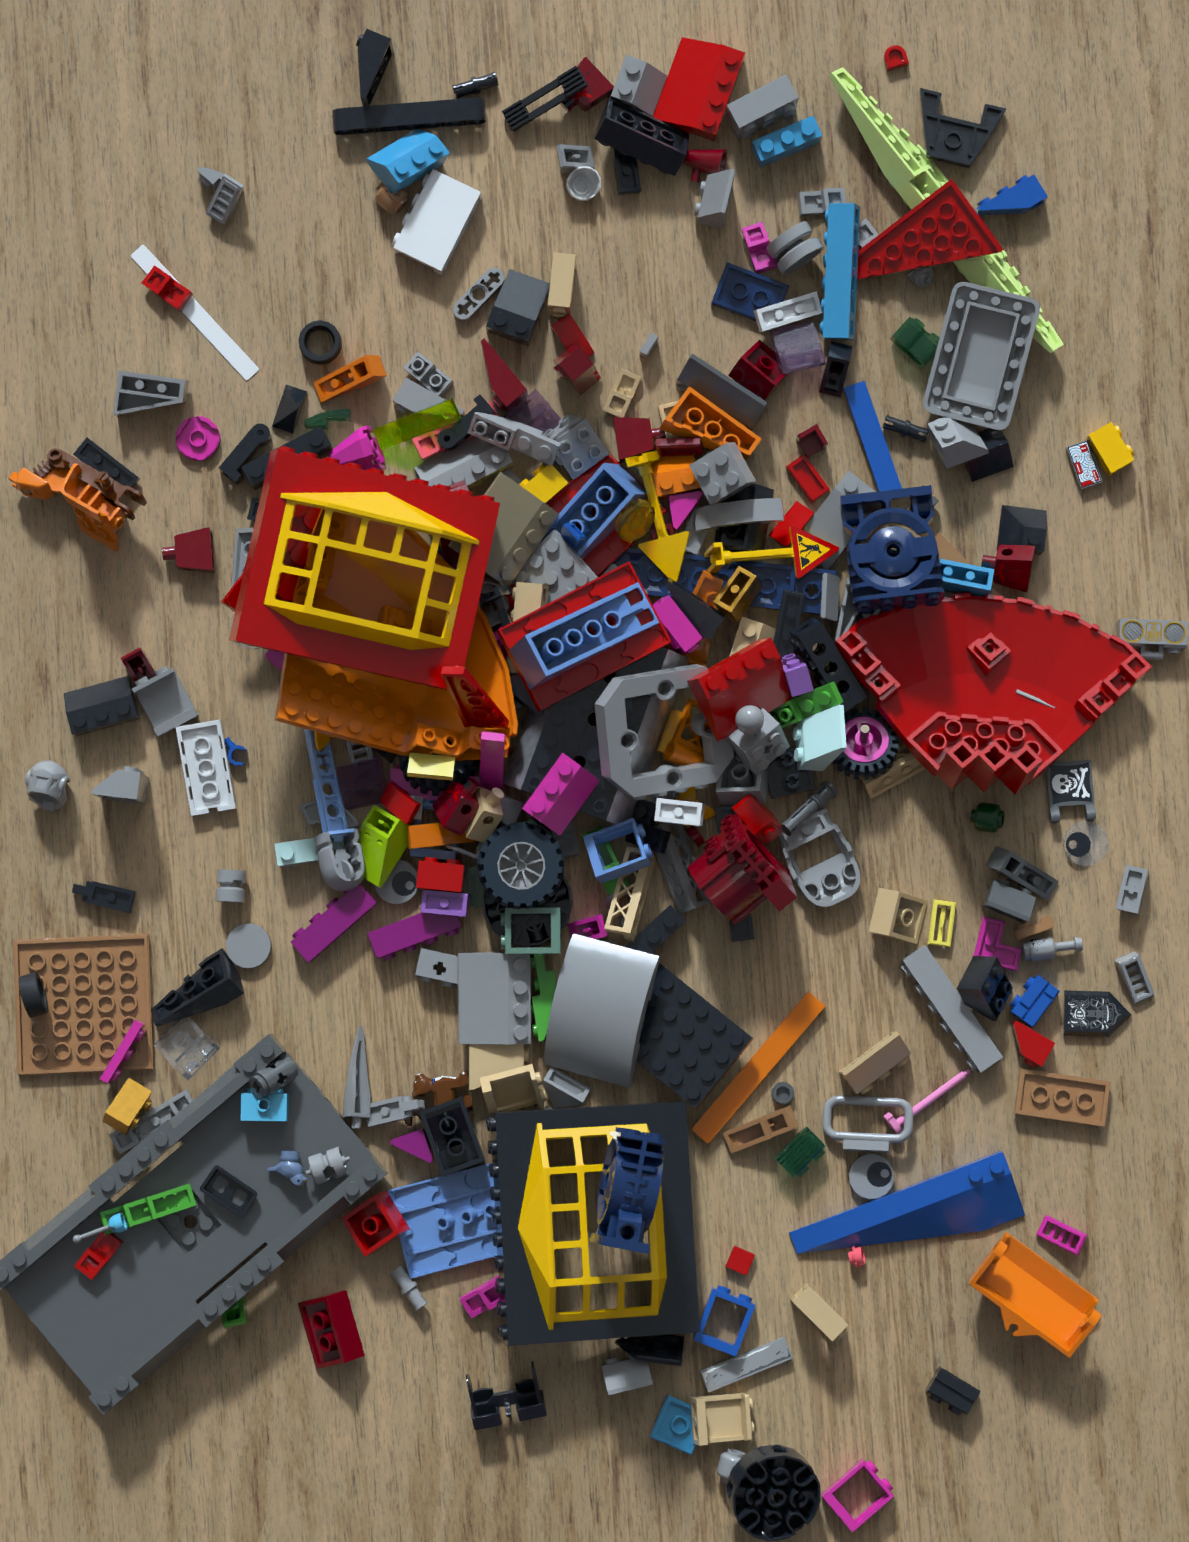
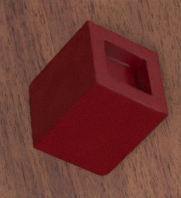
M817 424L798 434L796 438L807 458L825 449L828 445Z

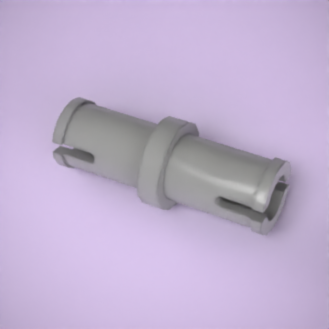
M402 1265L390 1273L401 1288V1294L406 1295L415 1311L428 1303L417 1289V1283L409 1278Z

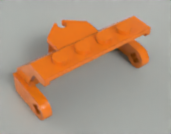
M1008 1232L1004 1233L969 1279L970 1286L1001 1308L1000 1317L1004 1321L1006 1331L1009 1330L1011 1324H1016L1013 1336L1039 1335L1069 1358L1095 1327L1102 1315L1094 1309L1099 1301L1098 1298Z

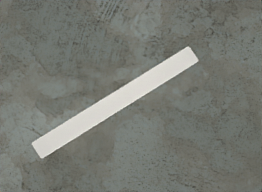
M141 245L131 254L132 259L146 274L155 265L177 281L145 245ZM191 297L181 311L245 380L250 379L259 368L200 304Z

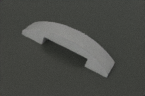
M782 498L732 501L694 509L696 532L719 529L718 527L784 521Z
M187 1089L139 1117L140 1121L134 1130L130 1129L126 1135L117 1130L109 1134L119 1154L138 1145L162 1123L172 1119L191 1103L193 1099Z

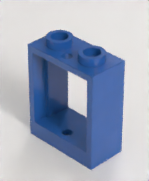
M718 1285V1288L712 1287L699 1320L700 1332L694 1333L693 1340L736 1357L756 1305L751 1302V1297L741 1293L737 1297L730 1294L731 1289ZM716 1296L747 1308L734 1344L703 1332Z

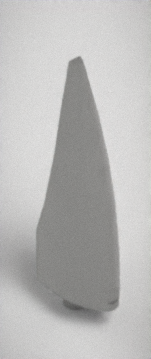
M362 1026L358 1027L353 1044L343 1100L342 1117L352 1118V1129H361V1118H370L371 1095Z

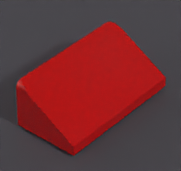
M796 501L784 515V521L779 522L768 536L783 548H787L791 543L789 528L795 526L802 530L813 517L814 512Z

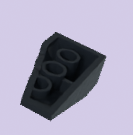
M223 948L205 958L198 964L200 968L192 976L188 974L183 979L185 982L177 990H171L152 1008L154 1023L157 1027L226 1005L244 994L241 977Z

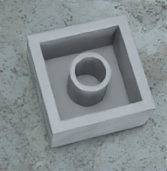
M735 442L725 443L689 465L710 505L719 504L756 482Z

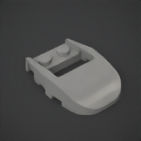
M825 808L812 814L791 836L783 832L778 835L793 879L808 900L822 907L832 906L849 898L856 892L860 884V871L852 853L853 849L837 824H834L827 815L828 811ZM830 831L841 853L800 872L790 851Z

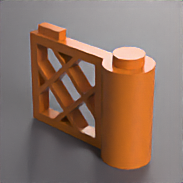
M691 698L687 699L673 738L667 744L663 753V759L676 766L704 762L703 748H701L699 742L702 736H697L691 729L692 718L690 711L692 706L698 708L700 713L697 701ZM707 721L704 724V729L708 726ZM689 726L693 738L685 740L681 738L683 729Z

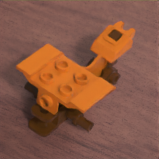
M57 448L49 451L46 462L41 461L43 467L39 464L37 465L39 471L33 468L34 472L32 473L22 468L18 473L13 471L8 479L13 482L12 486L25 496L46 500L55 495L54 492L62 493L66 502L72 506L73 511L76 513V521L81 531L115 552L119 550L117 547L118 537L115 533L116 530L123 526L126 517L130 520L135 519L133 511L127 505L132 500L143 506L147 504L144 496L137 490L118 483L109 477L105 471L99 472Z

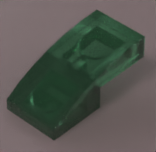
M350 409L325 411L306 419L304 425L306 429H315L322 426L323 430H328L329 421L351 422Z

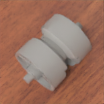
M339 1146L327 1150L326 1155L318 1153L309 1156L310 1170H307L306 1174H311L317 1185L330 1181L332 1176L336 1179L348 1175L346 1164L348 1161H351L350 1157L343 1156Z

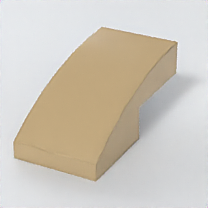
M621 368L603 410L618 417H625L642 377Z

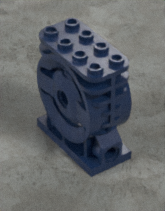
M931 485L840 496V514L843 531L851 536L847 549V563L853 610L858 611V614H868L872 612L871 610L876 609L888 612L894 610V607L903 606V609H913L919 604H926L929 607L939 605V601L944 599V589L937 541L929 526L934 519ZM871 513L867 517H863V514ZM886 524H898L906 526L913 530L917 535L919 534L921 536L915 538L913 534L910 533L908 530L902 527L892 526L878 530L872 536L869 543L858 544L859 541H866L867 537L873 530ZM894 548L899 551V555L891 557L887 554V551ZM930 559L928 561L920 562L918 568L909 576L895 580L882 578L876 575L870 568H859L861 566L871 565L874 571H876L878 574L884 577L898 578L908 574L915 567L918 560Z
M616 1127L615 1131H610V1136H613L607 1147L600 1177L596 1207L598 1228L597 1232H590L588 1241L603 1246L648 1254L650 1244L644 1243L643 1238L644 1233L647 1232L652 1222L657 1205L664 1159L662 1145H666L667 1141L663 1140V1135Z

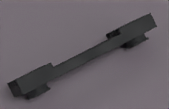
M574 66L552 82L501 112L509 123L511 131L515 132L585 89L588 85L579 67ZM562 85V88H564L563 93L532 112H528L526 106Z

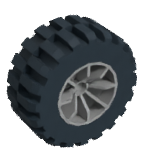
M525 822L511 823L502 826L492 833L480 850L477 865L479 880L485 892L498 904L513 909L534 908L550 899L559 888L565 869L564 856L560 845L553 836L542 829V827Z

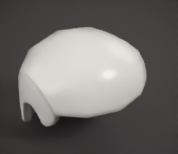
M589 166L576 168L566 180L567 191L572 198L578 201L592 199L601 189V177L595 169Z

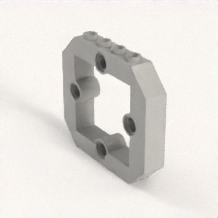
M692 664L615 677L596 701L595 713L601 775L623 794L633 797L634 800L646 799L647 795L650 794L664 796L667 795V791L672 790L674 792L688 791V787L693 786L696 789L706 788L708 784L717 782L733 759L734 750L729 737L727 736L717 742L709 725L704 730L706 719L699 707L700 713L696 714L691 720V729L695 734L702 736L704 762L678 767L661 765L656 771L632 775L630 752L637 748L639 738L636 732L627 729L625 698L648 694L653 698L669 700L674 696L676 689L688 688L687 680L707 670L706 666ZM662 683V684H663V689H662V691L659 693V686H660V684ZM626 735V741L622 745V738ZM671 773V779L667 781V776Z

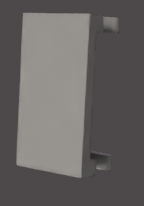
M1129 865L1125 866L1115 909L1139 916L1149 876L1147 869Z

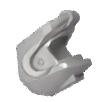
M43 760L31 767L26 774L27 795L32 802L41 806L43 810L55 812L67 801L65 786L66 782L70 783L71 779L65 769L58 763L51 760Z

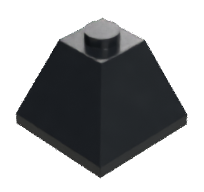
M1002 505L997 550L999 545L1035 546L1034 554L1041 555L1045 548L1047 510Z

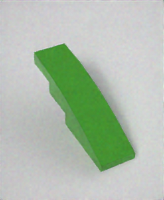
M186 1184L100 1212L98 1215L102 1227L108 1225L112 1216L122 1213L128 1228L196 1206L190 1184ZM110 1229L104 1231L105 1235L113 1233Z

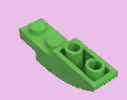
M831 682L824 686L816 687L813 691L792 697L791 700L768 713L780 724L781 728H784L804 718L843 703V699L835 682Z
M534 954L530 956L532 969L537 970V978L533 979L535 992L540 991V995L532 996L531 1015H535L536 1024H532L534 1038L538 1037L539 1041H544L547 1035L549 1016L556 989L555 970L546 971L543 954Z

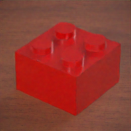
M424 857V861L419 860L416 888L419 890L464 894L467 867L462 865L460 860L447 859V863H439L438 858Z
M387 1191L375 1194L341 1218L364 1257L377 1253L410 1230Z

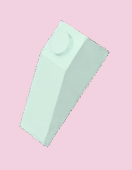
M314 838L274 844L278 867L318 862L317 853L319 849L315 846ZM342 838L343 841L335 843L330 839L333 845V853L335 849L345 848L344 838Z

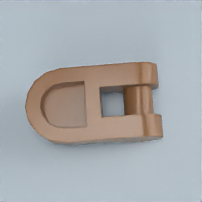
M1044 916L1039 920L1038 924L1030 926L1029 922L1016 926L1017 931L1013 932L1016 941L1049 930L1053 927L1054 920L1050 916Z

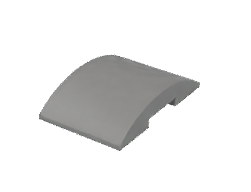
M574 933L565 954L554 993L545 1042L544 1065L630 1088L640 1048L639 1039L648 1001L651 999L660 956Z

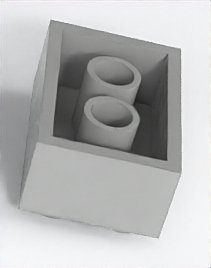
M784 75L727 104L725 117L737 140L742 137L747 139L753 136L757 129L761 127L767 129L775 124V120L781 117L786 119L792 116L797 108L799 97L787 75Z

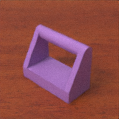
M423 890L421 912L467 917L472 895Z

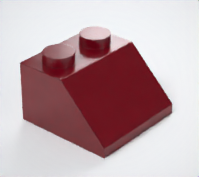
M759 339L740 357L728 376L765 401L794 367Z

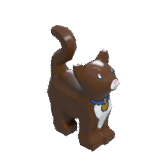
M462 1071L459 1077L440 1076L432 1079L426 1077L423 1073L415 1075L412 1097H423L433 1093L434 1106L456 1099L454 1090L468 1084L467 1073ZM464 1095L463 1100L469 1115H473L471 1095ZM423 1109L413 1111L414 1116H418L421 1119L419 1112L423 1111ZM413 1117L404 1120L407 1126H412Z

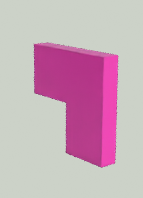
M983 916L973 956H995L1003 968L1017 971L1022 949L1000 944L1005 922Z

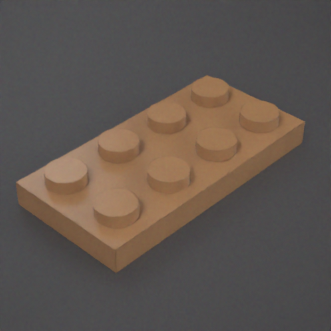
M1020 1068L1014 1113L1105 1127L1111 1082Z

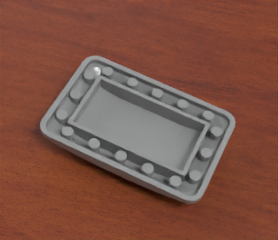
M968 282L957 283L953 287L923 399L924 408L932 414L950 417L959 421L995 430L1006 429L1011 422L1040 313L1039 303L1029 297Z

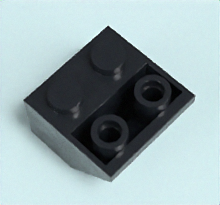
M973 956L956 989L965 1005L990 1020L997 1021L1013 987L997 957Z

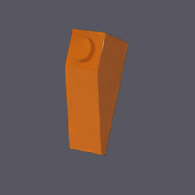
M365 355L314 381L313 384L320 402L324 403L368 386L386 377L387 374L379 355Z

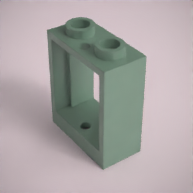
M561 907L505 908V912H501V926H505V935H501V949H505V954L561 953ZM551 913V947L512 948L511 914Z

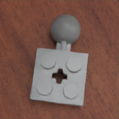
M747 705L737 712L735 722L738 729L728 737L738 758L756 775L766 769L778 756L783 755L790 746L780 724L764 708L760 710L756 706Z

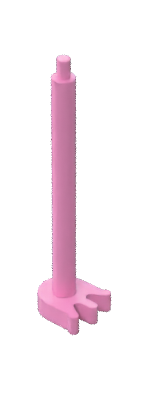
M969 1069L964 1072L961 1071L912 1107L913 1116L964 1080L971 1071ZM890 1112L883 1116L895 1134L903 1131L900 1126L904 1124V1114L897 1119Z

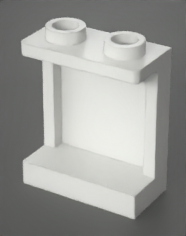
M657 798L654 821L702 826L705 804Z

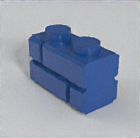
M1036 975L1034 978L1030 976L1023 985V988L1026 990L1021 996L1017 994L1010 1003L1012 1009L1009 1012L1031 1028H1034L1060 992L1039 975Z

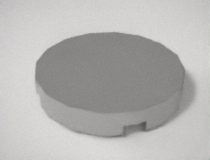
M242 924L235 927L229 933L226 940V951L229 958L236 965L243 968H255L268 959L271 952V940L268 933L262 927L255 924Z

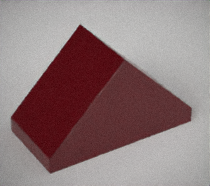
M141 647L121 657V661L134 682L145 676L148 680L156 676L148 656Z

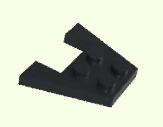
M920 88L926 158L970 168L1006 112V108L985 104L980 124L937 114L942 93Z

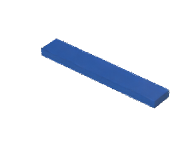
M865 381L844 387L843 391L878 491L902 489Z

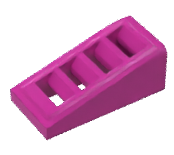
M1045 1215L1036 1234L1077 1256L1080 1255L1088 1238L1087 1234L1048 1215ZM1051 1222L1054 1226L1048 1236L1045 1233ZM1058 1227H1061L1062 1231L1056 1240L1054 1236ZM1070 1231L1071 1234L1066 1244L1062 1243L1066 1232ZM1075 1236H1080L1075 1247H1070Z

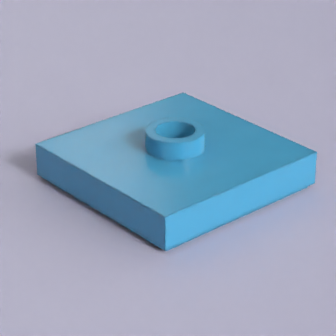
M666 1394L649 1437L692 1455L696 1444H693L691 1405Z

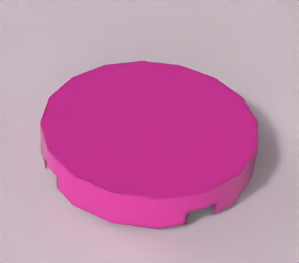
M196 416L184 420L179 425L176 432V444L179 451L186 458L193 461H204L211 458L217 452L220 445V433L217 426L210 419Z

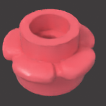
M852 1246V1251L848 1252L851 1265L859 1268L861 1265L866 1264L865 1253L862 1247L856 1248Z

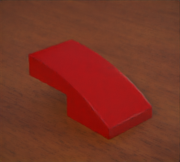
M155 265L141 282L146 288L179 312L193 295L190 290L179 284Z
M570 313L551 325L552 330L563 344L565 350L575 344L580 346L588 357L595 354Z
M389 781L380 801L401 821L406 824H412L421 804L408 796L409 792L393 781Z
M104 1231L101 1232L74 1266L89 1279L93 1280L122 1245L123 1241L113 1233L105 1235Z

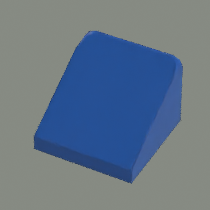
M565 522L561 530L562 537L574 549H577L587 539L586 536L574 523Z

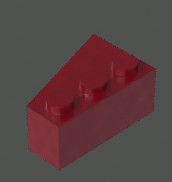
M575 344L571 345L553 360L556 364L553 367L561 378L568 379L580 395L601 379L594 363L581 347Z

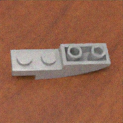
M479 412L474 413L467 432L509 451L512 448L551 466L561 446V443L543 436V431L507 418Z

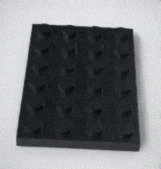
M658 963L651 999L647 1004L639 1039L640 1048L637 1062L697 1110L752 1042L753 1037L662 964Z

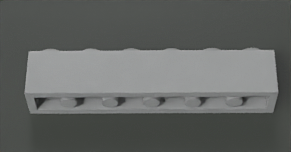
M925 945L901 960L903 963L901 966L902 971L908 978L912 976L916 982L914 988L921 997L923 995L926 996L929 1001L927 1006L933 1015L938 1014L942 1019L940 1022L941 1027L947 1034L951 1032L955 1038L953 1044L960 1053L962 1051L965 1052L968 1057L966 1062L972 1071L977 1070L981 1073L1003 1058Z

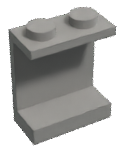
M167 666L156 670V676L149 680L145 676L134 682L136 687L132 688L154 726L153 729L157 737L198 716L173 667L168 669Z

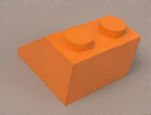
M694 455L659 456L660 460L651 463L653 470L651 474L658 500L667 499L670 495L701 492V487L689 466L695 462Z

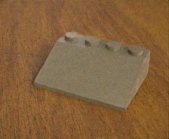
M500 472L484 494L494 497V502L500 503L485 574L499 584L506 586L510 585L559 514ZM451 541L448 546L460 554L462 544Z

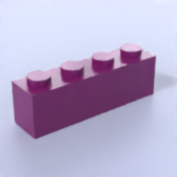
M361 884L354 889L343 891L345 895L339 900L335 897L326 905L328 910L322 915L319 912L309 920L311 924L305 930L301 927L292 935L294 938L291 941L292 945L308 963H311L378 904Z
M419 913L368 933L376 958H382L383 961L396 957L395 952L403 950L404 953L416 950V945L425 942V945L437 942V937L446 934L447 937L460 933L458 929L462 928L459 916Z

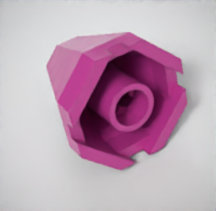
M366 425L358 428L330 451V458L340 460L339 464L344 465L350 462L362 465V470L371 468L385 470V465L381 464L385 462V457L377 436L372 437L370 433H373L374 430L370 426Z

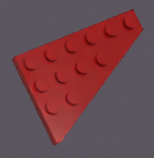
M951 179L858 250L857 279L1000 253L1004 249L954 180Z

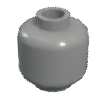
M728 1449L727 1452L721 1454L717 1474L723 1478L722 1482L727 1483L732 1468L745 1455L744 1452Z

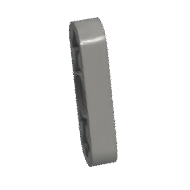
M488 269L455 303L453 312L456 319L462 322L470 320L502 287L504 274L500 269ZM498 274L499 282H492L489 286L492 290L489 292L487 287L481 283L485 282L487 285L490 282V275L496 276ZM476 289H482L485 292L484 299L480 301L475 300L472 296L473 292ZM469 297L470 301L477 306L473 308L471 304L467 309V315L464 313L459 315V307H466L469 304L466 299Z

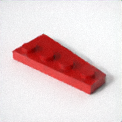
M442 667L441 676L464 727L508 728L509 720L465 667Z

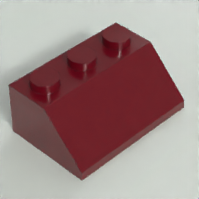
M346 1290L329 1293L298 1303L316 1369L343 1364L365 1356Z

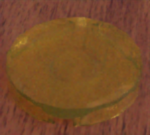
M639 499L629 504L631 507L627 510H622L619 514L615 530L624 541L631 542L639 539L651 527L655 517V510L646 500Z

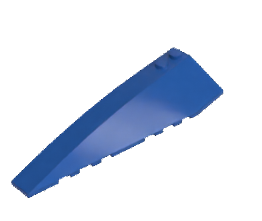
M998 1151L789 1232L797 1254L850 1248L852 1246L858 1247L980 1232L1021 1217L1025 1213L1004 1153Z

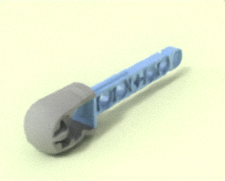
M304 729L313 774L312 781L323 832L314 838L315 846L319 849L317 856L321 875L326 884L332 889L339 891L351 890L361 883L366 872L362 845L358 843L360 840L359 830L355 828L348 829L339 778L336 776L330 742L324 747L323 751H317L314 747L315 731ZM319 765L326 766L327 770L320 769ZM323 784L331 786V795L323 792ZM329 805L336 809L337 814L335 817L327 813ZM342 838H344L345 848L335 849L333 853V845L330 839L335 843L343 841Z

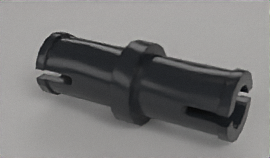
M495 72L478 78L475 76L471 77V80L452 85L454 94H456V99L472 93L480 94L481 90L499 86Z
M886 415L885 421L891 422L893 425L883 423L882 429L899 433L904 438L908 436L925 443L927 437L918 433L928 435V428L914 425L907 419L903 421Z

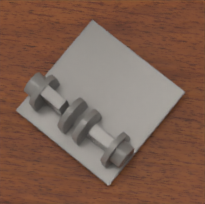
M586 418L555 440L561 443L557 457L563 464V469L569 473L573 480L609 454Z

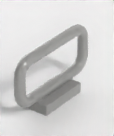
M833 1096L826 1101L823 1107V1131L830 1139L843 1141L844 1151L890 1153V1143H902L912 1134L913 1108L909 1102L901 1098ZM839 1104L900 1107L904 1111V1129L900 1134L837 1132L831 1127L832 1108Z

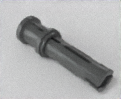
M823 781L820 788L815 793H810L807 801L780 825L783 833L791 836L813 813L824 809L825 804L831 798L837 797L838 792L830 782Z

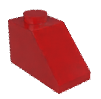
M750 793L732 807L753 834L766 845L783 832L774 813Z
M1013 1020L1011 1026L1019 1055L1024 1057L1023 1062L1033 1068L1036 1065L1042 1067L1055 1043L1017 1020Z

